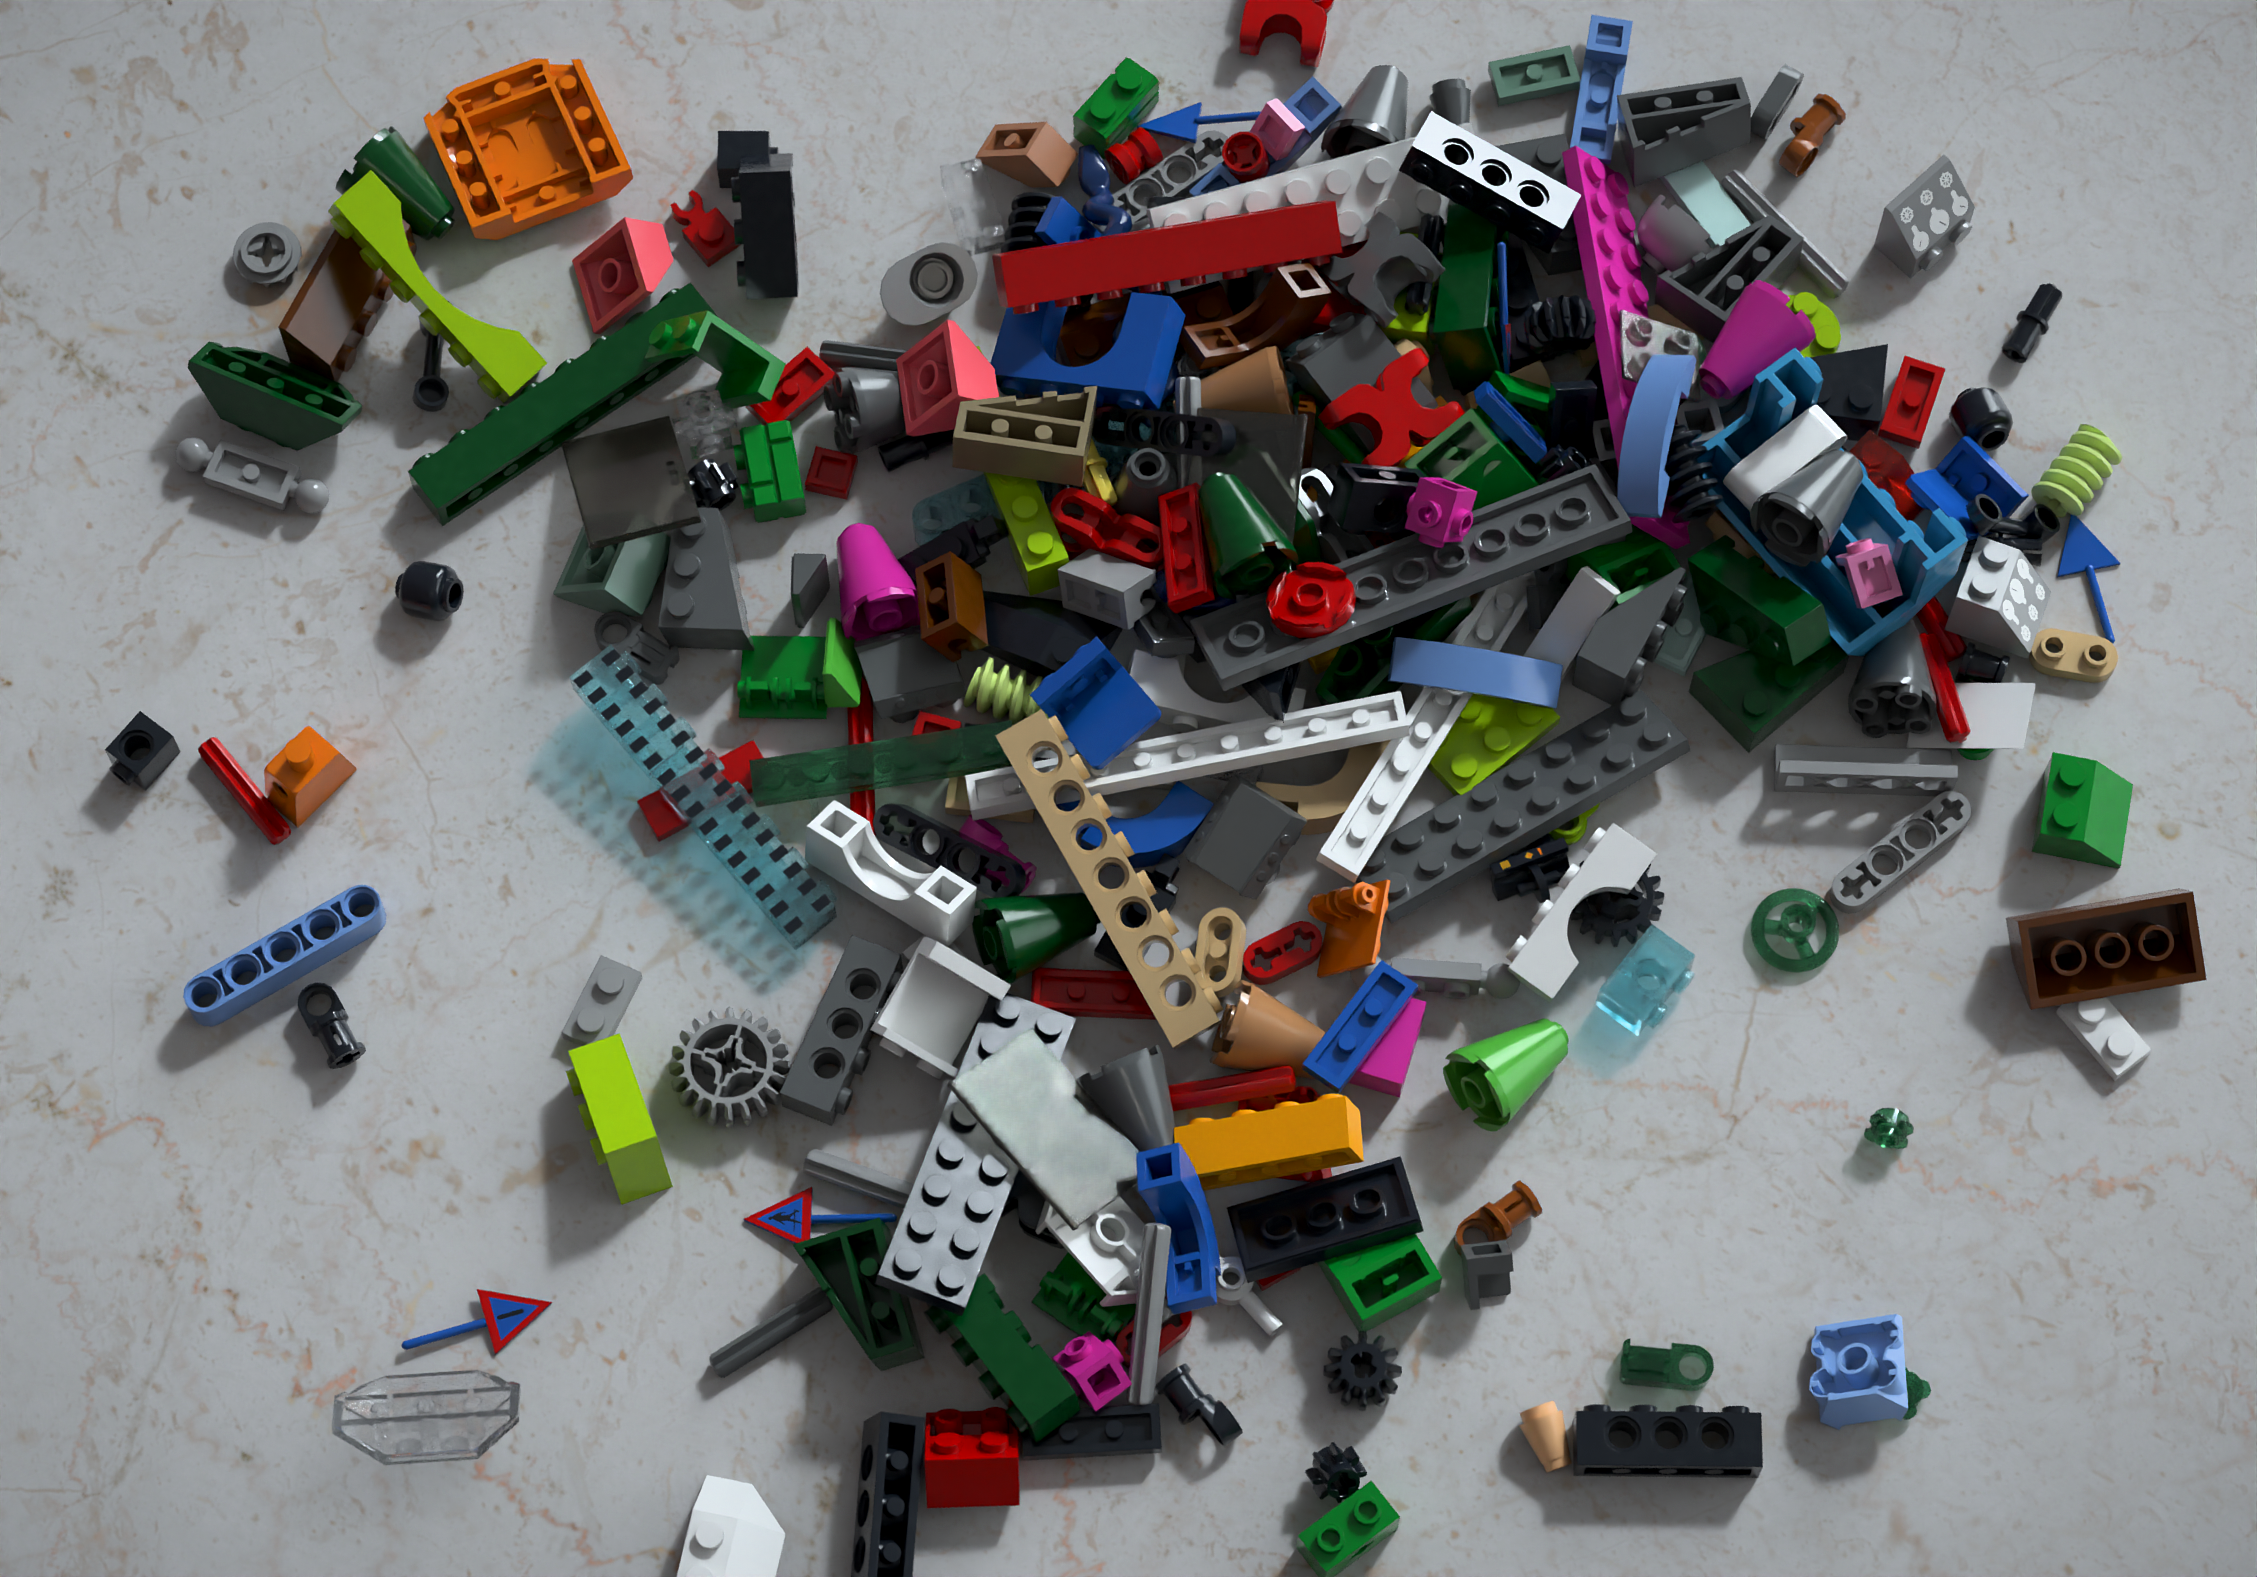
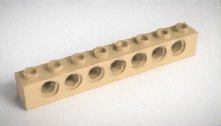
M1041 709L997 734L998 742L1173 1049L1179 1048L1221 1024L1216 1014L1224 1010L1211 986L1205 990H1202L1194 975L1202 970L1189 948L1180 952L1172 938L1174 934L1179 932L1167 909L1159 913L1150 899L1152 895L1157 893L1144 870L1136 874L1127 858L1135 853L1122 831L1115 835L1112 833L1106 819L1113 815L1100 792L1091 796L1083 781L1091 776L1078 753L1069 757L1061 742L1068 739V736L1056 715L1047 719ZM1043 750H1051L1058 755L1057 766L1047 773L1039 772L1034 768V759ZM1067 788L1074 789L1080 793V803L1072 811H1062L1056 807L1058 793ZM1095 827L1102 832V842L1096 849L1084 850L1078 845V835L1083 829ZM1108 866H1118L1123 869L1125 874L1123 883L1115 889L1103 887L1100 884V874L1103 869ZM1132 904L1141 905L1147 911L1146 921L1137 928H1129L1122 922L1124 909ZM1153 943H1161L1169 949V958L1160 967H1151L1144 961V952ZM1175 982H1184L1191 988V998L1183 1006H1173L1166 999L1168 987Z

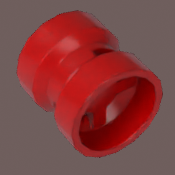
M1142 127L1130 133L1125 143H1116L1105 150V157L1111 170L1125 185L1139 177L1144 169H1150L1163 160L1158 144L1149 132Z
M1238 132L1226 140L1222 149V157L1229 172L1241 184L1267 176L1270 170V159L1262 141L1255 134Z

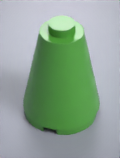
M1542 1018L1456 1049L1445 1058L1449 1060V1064L1443 1067L1446 1085L1462 1111L1470 1107L1479 1116L1473 1120L1475 1124L1487 1131H1498L1508 1124L1567 1056L1568 1035L1559 1023Z

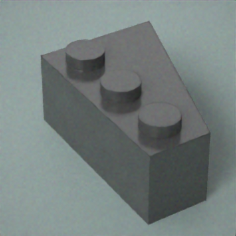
M1742 77L1617 95L1618 137L1634 187L1751 143V102Z

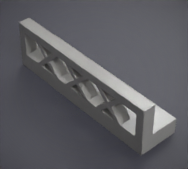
M1776 744L1774 748V791L1938 796L1945 791H1953L1958 779V766L1952 765V749Z

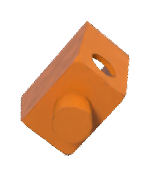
M307 726L294 739L290 740L266 765L264 769L265 795L273 807L298 828L357 769L312 727Z

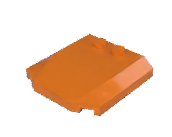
M534 58L456 87L446 96L447 103L433 116L429 112L423 117L426 129L474 238L490 240L505 238L614 197L633 179L631 167L581 59H571L573 65L550 64L549 59Z

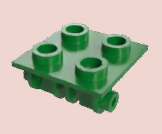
M751 636L755 651L742 650L741 681H738L737 695L740 698L739 718L827 719V704H825L823 684L826 637Z
M1067 1252L1053 1273L1048 1271L1039 1284L1041 1289L1031 1301V1303L1080 1337L1090 1331L1101 1342L1109 1339L1112 1343L1116 1341L1118 1334L1135 1315L1136 1304L1102 1307L1099 1303L1104 1299L1106 1293L1069 1252Z

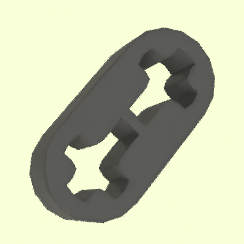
M1786 64L1783 65L1751 116L1752 133L1765 140L1771 135L1795 97L1802 83L1803 73Z

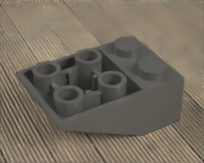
M1679 567L1597 619L1577 655L1573 686L1610 705H1614L1617 702L1620 703L1626 696L1633 697L1644 679L1642 673L1647 661L1651 663L1655 661L1663 646L1664 639L1662 637L1667 626L1673 627L1684 608V603L1682 602L1688 591V588L1683 586L1685 569Z

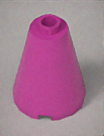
M1755 280L1744 288L1699 368L1700 385L1708 395L1715 399L1720 397L1725 399L1733 398L1752 385L1757 374L1793 348L1801 352L1815 339V330L1809 318L1802 310L1795 315L1786 306L1791 299L1785 293L1761 280Z
M862 523L852 524L845 528L836 541L841 626L845 637L849 640L851 635L855 638V641L909 628L912 625H920L917 586L878 530L871 525Z

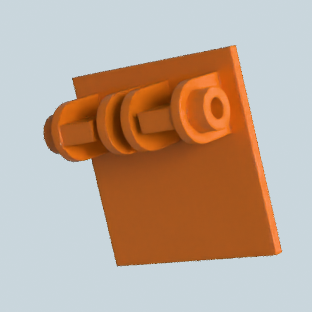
M1386 879L1372 884L1360 882L1352 888L1342 887L1331 890L1327 895L1320 893L1311 898L1308 903L1309 914L1317 920L1327 923L1317 972L1318 978L1375 964L1381 947L1380 935L1383 919L1388 908L1390 880Z

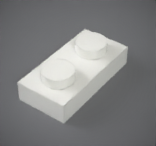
M2106 997L2063 1004L2056 1012L2114 1081L2146 1058L2151 1052L2149 1046Z

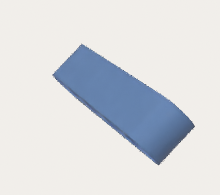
M368 885L351 887L193 977L185 986L183 994L193 1019L203 1026L213 1027L219 1025L379 933L386 923L387 915L378 892ZM364 904L374 906L372 913L366 917H356L353 915L359 906ZM323 927L335 928V932L328 939L318 940L314 938L316 932ZM293 949L296 951V954L290 961H275V958L282 950ZM252 971L257 973L255 979L249 984L239 985L236 983L238 977L244 972ZM206 994L217 995L216 1001L211 1006L206 1008L197 1006L202 996Z

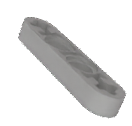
M1206 131L1197 136L1196 143L1188 142L1113 194L1115 201L1113 206L1124 209V203H1126L1128 208L1126 212L1131 215L1132 224L1148 217L1146 212L1147 206H1141L1134 200L1137 192L1150 190L1156 196L1162 197L1188 196L1190 194L1189 191L1219 163L1223 166L1226 165L1222 157V149L1228 137L1218 131ZM1209 147L1211 150L1220 148V157L1216 158L1213 154L1205 157V148ZM1200 160H1201V170L1198 169V166H1197V164H1196V163H1198ZM1175 167H1183L1190 172L1191 177L1184 183H1174L1168 178L1167 174ZM1093 223V226L1102 234L1106 226Z
M1945 791L1939 794L1839 872L1834 878L1830 890V900L1834 907L1848 914L1863 910L1961 833L1967 826L1972 812L1968 799L1955 791ZM1943 806L1949 810L1954 807L1959 809L1958 821L1953 817H1949L1940 824L1937 830L1934 823L1941 817L1944 810ZM1912 829L1922 830L1929 837L1930 843L1923 849L1912 848L1906 842L1905 834ZM1879 855L1889 856L1896 863V871L1890 875H1881L1872 867V860ZM1864 873L1868 881L1861 886L1857 895L1859 899H1856L1853 895L1847 898L1842 896L1843 884L1845 883L1848 887H1853L1861 881Z

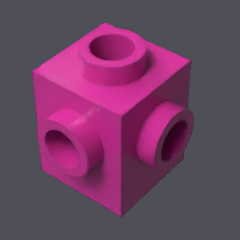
M1420 477L1416 492L1410 497L1407 504L1406 512L1408 519L1405 528L1419 533L1418 540L1434 547L1443 548L1445 542H1462L1473 523V513L1471 511L1477 491L1440 477Z
M1090 1331L1081 1337L1071 1340L1067 1343L1064 1350L1052 1358L1064 1378L1076 1392V1395L1095 1412L1132 1385L1121 1366L1124 1359L1116 1346L1109 1339L1101 1342Z

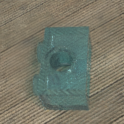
M1651 924L1599 989L1595 1005L1639 1036L1647 1025L1652 1029L1658 1025L1669 1008L1664 1003L1671 994L1675 992L1681 995L1695 976V973L1691 971L1695 955ZM1642 976H1651L1659 982L1660 987L1653 990L1645 989L1638 983L1637 979Z

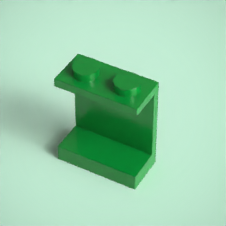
M708 310L661 321L655 326L649 336L650 346L644 358L648 362L654 363L693 353L721 372L709 402L721 411L771 401L786 363Z

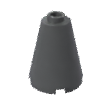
M1379 65L1370 69L1324 132L1321 150L1322 153L1326 150L1330 156L1329 160L1405 140L1408 80L1398 68L1391 65Z
M1831 450L1761 495L1753 503L1750 511L1751 525L1755 533L1761 529L1768 538L1764 545L1770 552L1783 561L1799 567H1806L1810 562L1816 561V565L1823 560L1863 480V470L1859 460L1850 452Z
M1159 1045L1153 1046L1150 1050L1145 1048L1101 1066V1072L1090 1075L1088 1072L1077 1078L1079 1089L1136 1168V1153L1175 1144L1174 1127L1176 1125L1163 1053Z

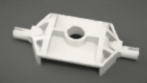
M1044 1160L1040 1161L1029 1171V1175L1046 1191L1045 1195L1048 1198L1044 1203L1035 1232L1039 1235L1046 1227L1106 1293L1104 1299L1099 1303L1102 1307L1136 1304L1145 1224L1103 1177L1094 1176L1068 1179L1065 1176L1059 1180L1044 1163ZM1100 1226L1113 1230L1118 1242L1105 1238ZM1165 1297L1162 1323L1173 1315Z

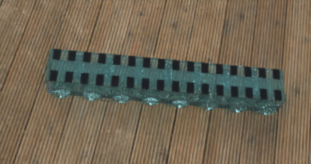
M609 645L570 676L573 690L684 818L692 830L791 946L797 950L837 918L836 907L833 904L837 901V897L822 879L815 883L805 870L809 868V865L795 847L792 846L787 850L777 837L781 835V832L775 823L765 813L759 817L749 806L753 800L745 788L738 781L731 785L721 772L725 767L716 754L709 748L703 752L693 739L697 737V734L691 725L682 716L675 719L665 708L669 705V702L661 690L654 683L647 687L640 679L638 674L642 671L632 656L626 651L620 655L612 645Z

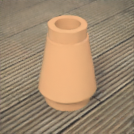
M1554 1401L1519 1413L1523 1422L1519 1427L1541 1464H1543L1546 1473L1572 1464L1569 1456L1570 1451L1563 1411L1557 1410Z

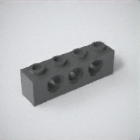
M851 935L780 1091L783 1107L830 1126L833 1125L837 1114L844 1115L853 1096V1090L849 1089L855 1074L862 1075L871 1056V1050L867 1049L873 1034L878 1035L870 1029L904 972L900 953ZM863 985L870 986L876 990L873 996L868 999H858L852 995L856 988ZM842 1025H852L858 1029L857 1033L848 1039H841L834 1034L836 1029ZM826 1064H833L840 1069L836 1076L829 1079L821 1078L816 1074L817 1070Z

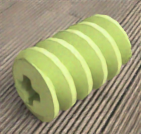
M2080 424L2078 432L2073 433L2069 444L2063 446L2059 457L2052 461L2050 469L2044 471L2040 482L2032 487V497L2037 504H2043L2050 508L2057 517H2065L2066 513L2075 516L2081 515L2084 511L2082 502L2089 503L2094 497L2092 490L2101 489L2103 486L2101 477H2110L2113 472L2111 465L2120 464L2122 455L2102 431L2088 424Z
M989 657L984 665L978 667L974 673L965 695L964 707H969L977 698V711L979 713H986L993 705V716L995 719H1002L1009 711V722L1011 725H1015L1025 717L1027 718L1041 710L1030 694L1039 687L1043 677L1038 676L1031 685L1026 684V670L1022 669L1016 678L1012 679L1010 678V664L1006 663L996 673L994 672V658Z

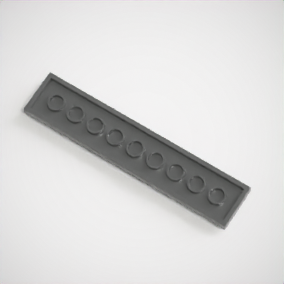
M1594 464L1472 511L1473 523L1462 542H1445L1443 548L1434 547L1418 540L1420 534L1415 533L1333 565L1346 573V577L1352 582L1356 602L1354 612L1346 624L1330 634L1316 638H1297L1283 633L1272 623L1266 604L1268 591L1190 620V625L1196 641L1223 691L1630 534L1632 533L1631 520L1600 470Z

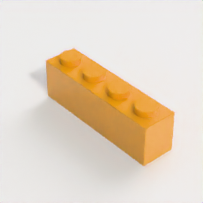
M1340 1094L1321 1095L1317 1098V1101L1303 1104L1282 1102L1276 1104L1274 1109L1260 1112L1239 1110L1233 1112L1231 1117L1217 1120L1212 1118H1196L1189 1121V1125L1174 1127V1143H1180L1196 1170L1204 1191L1364 1162L1360 1110L1346 1096Z

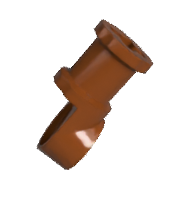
M1817 94L1813 99V106L1801 118L1795 117L1790 123V129L1794 133L1795 138L1782 153L1779 165L1795 177L1802 175L1813 163L1819 152V147L1823 143L1825 134L1834 125H1841L1846 119L1844 110L1834 98L1827 94Z
M1521 1181L1514 1183L1511 1192L1494 1204L1486 1203L1458 1225L1454 1237V1247L1457 1253L1462 1257L1461 1245H1465L1462 1234L1470 1228L1482 1230L1486 1234L1488 1242L1509 1238L1512 1235V1229L1530 1216L1536 1218L1542 1214V1207L1537 1197L1526 1184Z

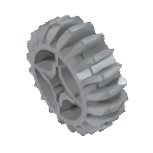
M728 1007L725 1011L726 1018L718 1019L717 1013L714 1010H710L708 1012L709 1023L705 1025L698 1018H694L692 1021L694 1034L681 1030L679 1037L684 1045L672 1047V1056L677 1061L669 1064V1072L671 1075L677 1076L671 1081V1086L674 1092H682L679 1097L682 1107L693 1104L691 1113L696 1119L702 1117L708 1111V1124L715 1126L720 1116L725 1118L726 1127L731 1129L735 1124L734 1117L742 1116L744 1124L749 1126L752 1123L751 1112L756 1111L762 1117L768 1115L765 1101L774 1105L780 1103L781 1098L776 1090L782 1089L786 1080L783 1075L789 1073L791 1064L790 1061L783 1059L789 1054L787 1044L778 1043L781 1038L778 1029L775 1028L767 1031L768 1020L761 1017L752 1024L751 1011L746 1009L740 1019H736L733 1008ZM729 1039L721 1048H707L719 1040ZM746 1041L755 1045L764 1054L767 1060L766 1069L756 1067L755 1061L745 1057ZM736 1057L738 1070L735 1071L732 1068L733 1073H726L724 1079L722 1066L725 1065L728 1068L727 1063L734 1062ZM695 1066L703 1068L705 1074L715 1078V1091L713 1095L702 1089L693 1077ZM739 1087H753V1089L745 1094L731 1097L733 1092Z

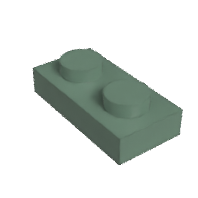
M1570 45L1491 61L1488 64V73L1498 106L1569 92L1580 88L1581 81Z

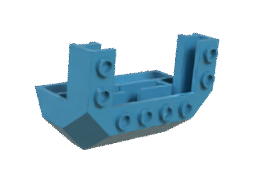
M1793 348L1754 377L1745 414L1701 445L1706 446L1708 451L1697 460L1698 463L1711 462L1713 465L1711 470L1703 474V478H1716L1719 484L1708 492L1709 495H1723L1724 500L1716 505L1780 578L1785 576L1823 603L1830 635L1847 655L1863 657L1877 643L1910 621L1956 575L1968 539L1962 525L1955 518H1948L1940 508L1932 512L1924 535L1915 522L1907 521L1898 512L1892 496L1886 490L1878 489L1868 478L1866 468L1860 462L1863 470V480L1827 555L1821 562L1815 565L1816 561L1810 562L1806 567H1799L1783 561L1768 550L1764 545L1768 538L1761 529L1755 533L1751 525L1750 511L1723 484V480L1732 468L1805 410L1817 405L1824 380L1822 372L1813 359L1810 357L1804 358L1796 348ZM1871 538L1873 544H1888L1903 595L1860 609L1856 606L1845 567L1839 566L1835 557L1847 553L1846 545Z

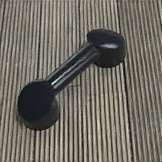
M419 320L422 334L426 337L423 377L415 384L412 398L415 405L420 409L434 412L445 407L449 395L447 383L440 378L444 338L440 333L437 335L430 333Z
M1978 494L1966 505L1967 514L1974 528L1981 536H1984L1987 532H1993L2024 539L2042 538V543H2045L2060 530L2059 519L2050 508L2043 504L2035 505L2020 519L2002 517V512L1997 503L1985 494Z

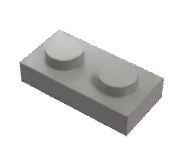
M601 955L561 1032L563 1038L584 1046L613 1036L642 980L641 972Z

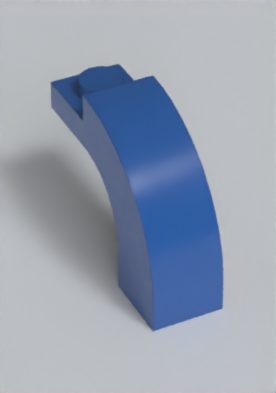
M1177 781L1165 799L1153 811L1136 818H1117L1111 816L1106 819V822L1114 835L1120 831L1123 832L1135 854L1127 858L1132 868L1157 865L1164 853L1174 858L1182 854L1214 803L1182 782ZM1080 800L1056 804V807L1062 811H1072L1079 805ZM1087 827L1080 832L1083 834L1081 837L1082 849L1093 850L1101 844L1102 832L1099 829Z
M1180 1143L1136 1153L1138 1192L1149 1206L1156 1223L1165 1224L1171 1228L1166 1275L1168 1307L1175 1315L1217 1305L1216 1276L1221 1275L1218 1244L1208 1202L1190 1158Z

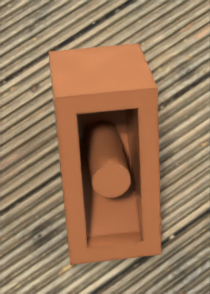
M1047 122L995 124L975 158L980 163L1031 188L1058 187L1067 179L1070 174V167L1078 153Z

